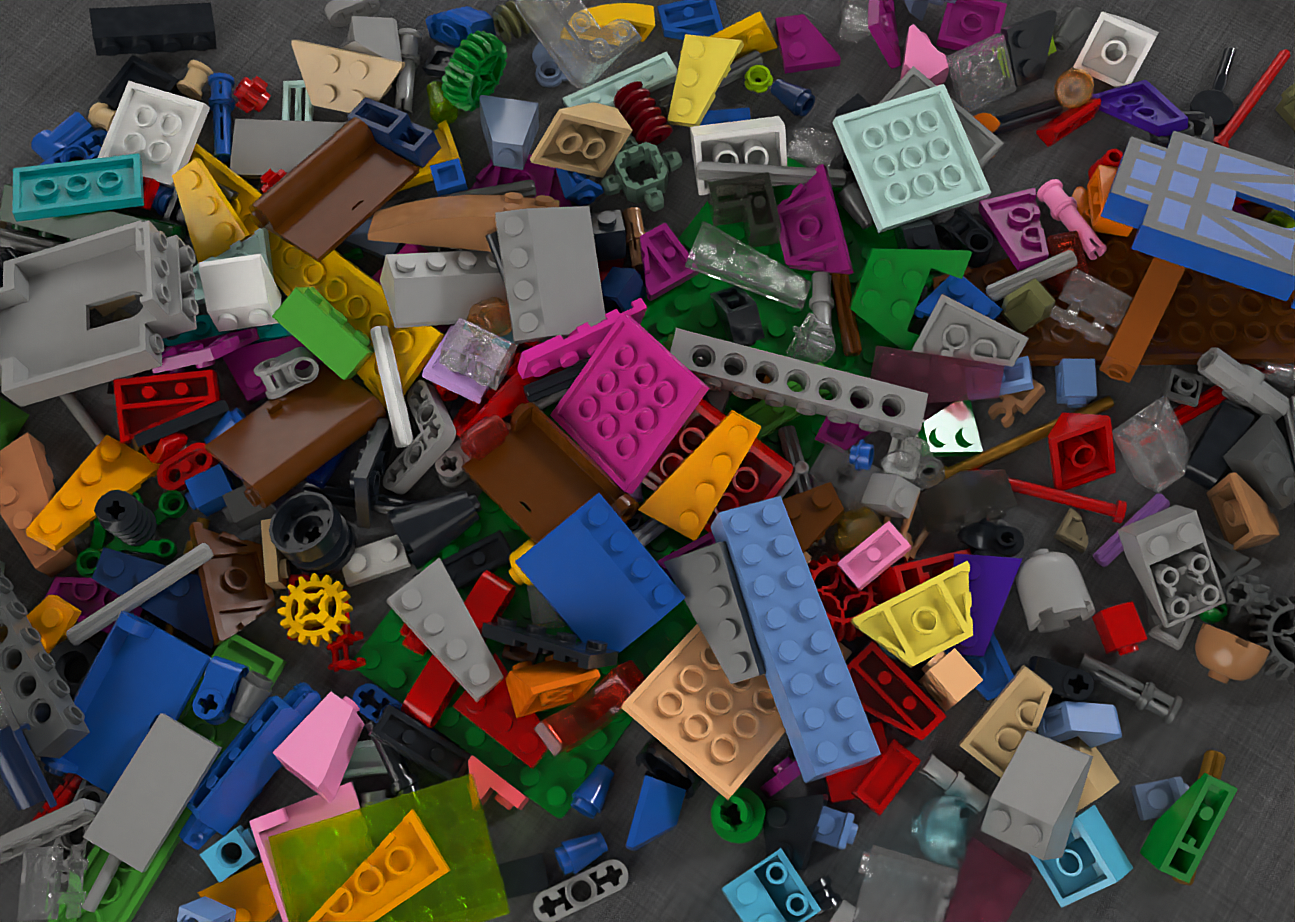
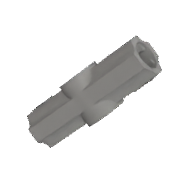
M1210 348L1209 351L1202 354L1197 362V371L1223 389V396L1230 401L1247 406L1260 416L1269 414L1274 422L1288 411L1290 407L1288 405L1289 399L1263 381L1265 376L1262 372L1249 365L1238 363L1219 348Z

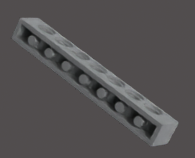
M679 328L675 330L670 353L709 387V390L719 391L724 389L732 391L739 398L751 399L755 397L763 399L766 404L773 407H783L786 405L796 408L797 412L804 415H815L816 413L828 416L827 419L835 423L851 422L859 424V428L865 431L876 432L882 430L889 432L892 437L901 440L913 439L921 430L928 393ZM702 357L707 360L709 365L698 367L694 364L693 359ZM733 365L738 368L740 374L735 376L729 375L724 367ZM756 374H766L769 376L771 383L763 384L759 382ZM787 382H797L801 386L802 391H792L788 387ZM819 390H828L832 394L833 400L823 399L819 394ZM850 398L860 399L864 404V408L854 407ZM882 406L891 407L895 412V417L887 416L883 412Z

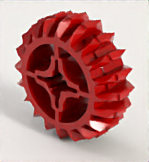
M838 553L833 555L830 560L826 555H823L819 558L818 562L814 559L810 561L808 567L814 583L823 579H829L828 585L821 586L817 591L837 642H841L844 637L850 642L856 636L861 637L865 634L852 625L850 620L854 617L845 618L844 614L847 610H852L853 607L859 608L858 615L878 606L882 601V595L875 592L878 589L879 583L871 582L859 591L838 567L837 563L840 561Z

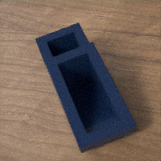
M365 97L347 116L348 120L353 117L361 119L370 128L377 143L421 168L441 149L434 131L412 123L407 113Z

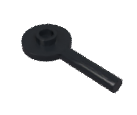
M1232 47L1224 49L1212 89L1203 90L1196 94L1190 104V111L1203 112L1206 119H1209L1211 116L1214 128L1227 124L1234 112L1232 101L1223 93L1236 54V50Z

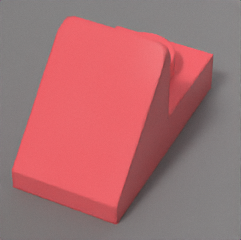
M472 755L469 758V778L472 808L474 811L478 812L494 790L497 792L494 799L509 811L513 806L520 810L524 808L530 800L528 797L488 768L475 756Z

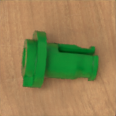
M739 787L729 800L721 794L716 797L711 808V822L721 838L731 843L743 844L754 840L762 832L766 808L762 799L754 791ZM735 806H738V811L741 812L740 819L743 821L739 825H735V818L731 817V811Z

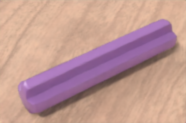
M1160 493L1156 494L1122 527L1167 509L1170 506L1169 500ZM1118 531L1093 554L1094 560L1102 567L1109 565L1124 550Z

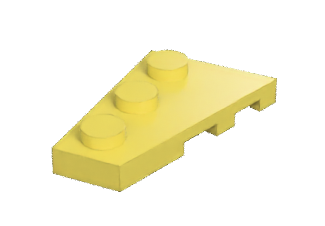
M685 34L667 119L671 125L700 126L716 97V90L723 78L727 77L731 70L730 65L737 53L740 54L744 46L742 40Z

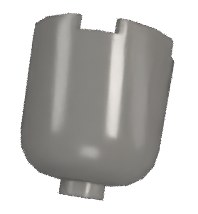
M1039 549L1030 553L1029 559L1019 566L1015 576V584L1029 631H1033L1036 627L1039 633L1070 627L1068 620L1081 615L1082 621H1085L1095 613V607L1076 562L1067 554L1049 552L1048 549Z

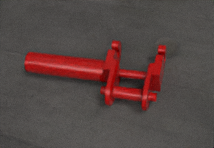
M349 612L345 613V616L350 620ZM341 624L340 628L344 634L342 636L338 635L336 641L326 646V649L332 652V663L328 665V669L334 670V672H339L341 669L351 671L366 665L365 658L359 657L356 658V661L349 660L348 647L352 646L354 642L363 639L364 633L362 631H355L353 635L351 634L350 624ZM343 649L344 659L339 661V650Z

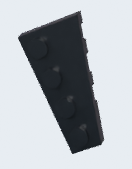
M497 617V622L483 623L482 637L516 647H523L524 643H527V651L536 654H554L553 659L562 662H578V667L588 670L617 664L619 651L607 649L608 643L588 639L587 643L576 641L577 635L557 632L556 635L546 633V627L527 624V627L524 628L516 626L517 620L506 617Z

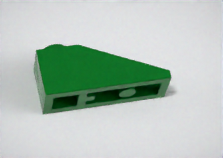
M1204 773L1154 823L1139 853L1158 870L1189 883L1238 788Z

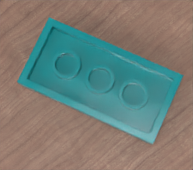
M139 153L13 168L12 213L16 222L144 206L142 161Z

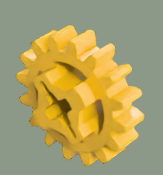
M312 573L309 582L301 576L298 578L300 584L298 587L291 584L287 586L291 592L290 596L280 597L286 603V607L278 609V613L286 617L280 622V625L284 629L290 628L287 635L292 639L298 637V642L302 645H306L310 639L312 645L319 647L320 639L322 638L330 644L332 643L331 634L335 632L342 636L344 633L340 625L350 624L351 622L345 616V613L353 611V607L350 604L344 603L351 597L347 591L341 592L343 585L339 581L332 584V578L329 575H325L322 581H320L319 576L316 573ZM313 590H319L317 593L306 594ZM298 603V613L295 615V607ZM336 604V613L333 618L332 607ZM314 605L320 609L317 615L311 611ZM325 626L322 629L310 631L313 627Z

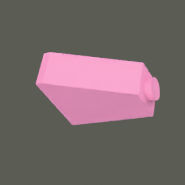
M332 692L314 708L273 752L286 770L329 803L332 802L337 794L364 727L363 721L357 714L360 710L358 705L349 697L344 696L341 699Z

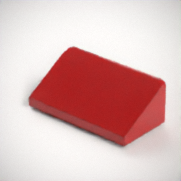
M1096 98L1078 102L1061 113L1060 116L1055 117L1038 128L1036 134L1047 147H1051L1092 120L1101 106V99Z

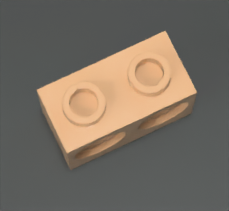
M955 648L947 655L942 651L928 661L922 668L925 675L919 680L921 685L945 712L983 681Z

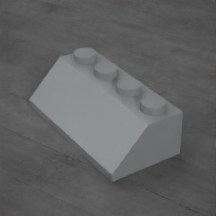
M473 250L386 254L380 282L395 328L510 320L505 285L492 252Z

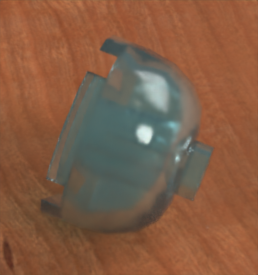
M938 796L932 798L923 805L920 816H913L911 836L918 838L920 851L925 858L934 864L953 868H961L962 866L957 857L964 858L967 840L968 818H961L960 808L967 809V801L964 797Z

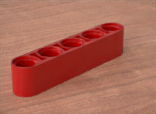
M488 570L480 576L464 602L480 634L482 633L483 623L497 622V617L503 615L516 590L515 585ZM482 637L486 643L488 638ZM433 654L401 707V712L428 728L435 726L460 686V683Z

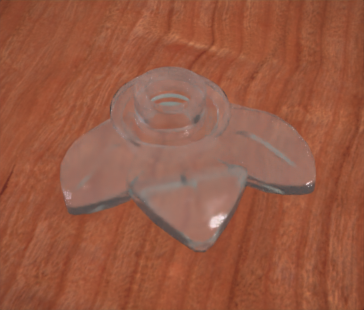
M801 127L793 130L795 139L786 147L787 158L806 161L805 168H816L818 165L824 164L829 169L832 160L842 150L841 142L836 134L829 132L821 133L812 127Z
M906 436L903 442V451L890 452L880 460V464L887 474L899 475L919 487L920 492L924 488L929 489L938 486L945 477V469L942 462L933 457L931 446L919 437ZM927 467L934 469L931 475H924L922 471Z

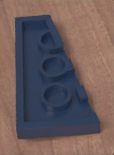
M104 547L92 579L121 596L166 566ZM187 574L139 605L140 608L156 618L168 623L209 649H213V635L198 575Z

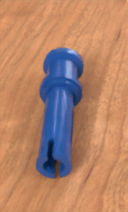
M214 73L208 76V85L211 87V97L208 99V106L213 111L214 157L220 162L231 161V112L235 108V100L232 98V88L234 87L235 80L226 73ZM222 125H223V137H224L223 140H222Z

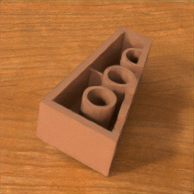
M27 432L0 450V515L34 568L52 578L76 562L78 553L73 539L57 551H54L26 534L27 527L57 493L53 483L54 476L45 457L44 444Z

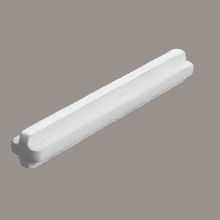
M376 326L370 330L395 446L397 448H405L414 439L391 336L387 326Z

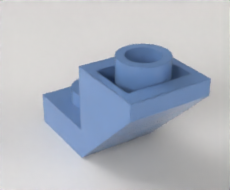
M1064 701L1045 708L1038 727L1039 734L1060 743L1078 736L1090 748L1122 738L1116 707L1108 704Z

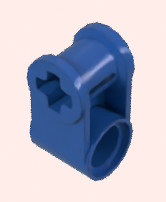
M214 656L205 670L203 681L193 700L192 706L196 716L211 725L225 723L230 718L229 713L232 709L241 678L248 674L249 667ZM218 704L216 710L210 709L208 711L209 705Z

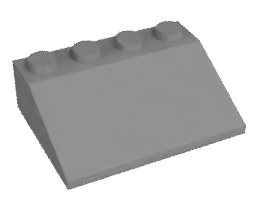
M589 206L527 208L495 213L514 344L549 340L558 335H561L563 338L568 337L576 327L586 322L592 327L606 319Z

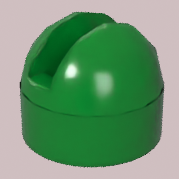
M1224 603L1217 606L1220 611L1212 608L1198 615L1202 621L1208 624H1215L1226 617L1228 607Z

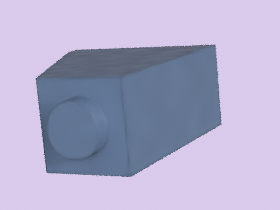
M480 95V123L493 166L523 170L539 128V103Z

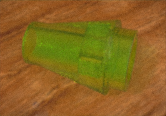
M433 81L426 87L430 116L438 124L444 120L451 124L457 119L458 108L443 97L442 83L440 81Z

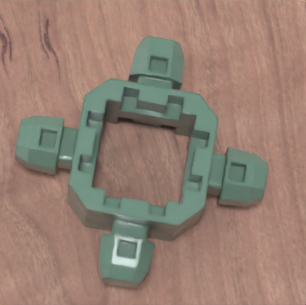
M629 135L620 150L621 152L618 153L614 161L616 175L611 174L601 181L604 194L614 195L620 193L622 189L627 201L636 204L645 201L650 210L658 211L664 207V197L662 194L665 193L668 186V171L671 173L680 168L682 158L678 151L663 153V157H661L656 145L648 142L638 145L635 138ZM644 161L645 165L650 163L651 167L654 166L657 179L649 178L644 180L643 185L640 186L638 182L633 183L632 180H629L626 172L628 166L632 169L640 166V162Z

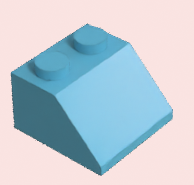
M1095 805L1075 814L1062 858L1041 860L1029 854L1061 908L1118 882L1134 869Z

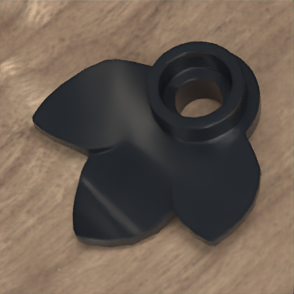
M990 511L979 512V523L968 524L957 533V538L976 550L974 555L1013 557L1020 553L1024 546L1022 533L1017 528L1008 526L1001 515ZM1007 537L1013 539V541L1005 543L1001 539Z

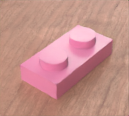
M888 521L837 564L857 589L861 591L912 548L908 541Z

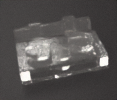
M1075 268L1070 273L1058 298L1069 304L1068 309L1064 310L1055 305L1049 317L1059 321V325L1066 329L1071 327L1085 335V339L1093 343L1098 341L1107 346L1113 334L1103 330L1105 324L1117 327L1132 297ZM1079 310L1095 317L1093 323L1078 317Z
M72 845L70 859L64 860V847L24 848L17 921L58 920L59 905L67 904V919L81 918L82 904L86 900V892L83 891L84 871H88L89 859H85L86 845ZM62 872H69L68 892H60Z

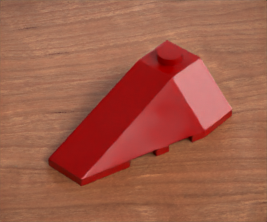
M535 341L518 344L514 352L507 351V358L481 403L478 404L467 400L452 422L456 429V437L465 440L511 414L518 405L529 403L523 390L525 385L567 368L561 366L550 370L543 376H531L522 379L517 370L522 352L542 342Z

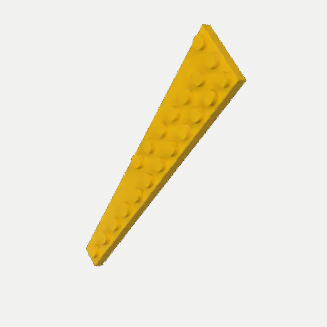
M196 143L189 162L195 158L201 159L216 182L239 193L238 197L230 204L250 235H255L254 231L259 229V227L249 217L251 213L249 206L263 194ZM268 230L274 281L287 297L296 287H314L336 310L348 319V322L355 330L362 331L371 341L370 330L376 326H387L389 328L402 390L405 395L437 349L445 334L435 326L395 328L382 286L335 249L319 263ZM374 352L358 370L357 374L364 381V385L387 410Z

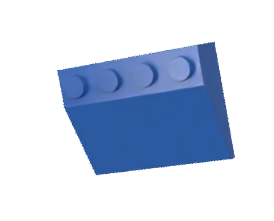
M600 493L596 494L515 561L570 630L577 635L580 642L587 643L588 639L608 643L607 649L619 652L686 598Z

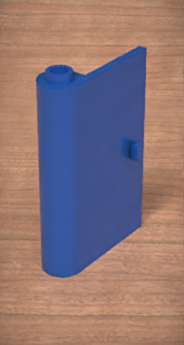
M121 611L73 698L74 704L85 716L84 722L90 733L60 759L41 757L40 760L45 764L43 768L57 776H63L64 773H75L110 794L160 713H164L178 721L211 657L145 619L132 613Z

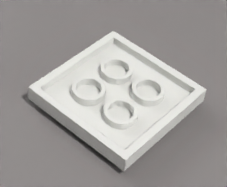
M128 81L98 158L139 153L142 161L143 177L153 178L160 182V185L175 189L172 175L188 164L210 107L203 102Z

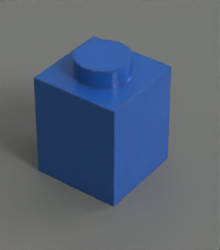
M220 463L205 472L203 471L185 480L189 492L185 493V497L193 510L198 509L206 517L226 507L227 505L222 495L237 489L230 473Z

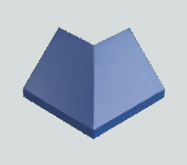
M645 775L626 847L629 850L636 851L676 828L686 790Z

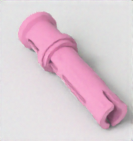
M1052 179L1043 184L1037 192V198L1040 202L1046 203L1051 210L1050 215L1052 218L1062 221L1086 252L1089 259H1097V256L1094 254L1095 251L1099 257L1102 256L1107 250V246L1099 239L1077 211L1076 200L1073 197H1068L1064 192L1061 181Z

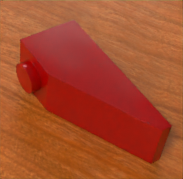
M970 548L889 567L873 580L874 583H879L878 589L875 592L882 595V601L879 605L952 569L954 554L972 555Z

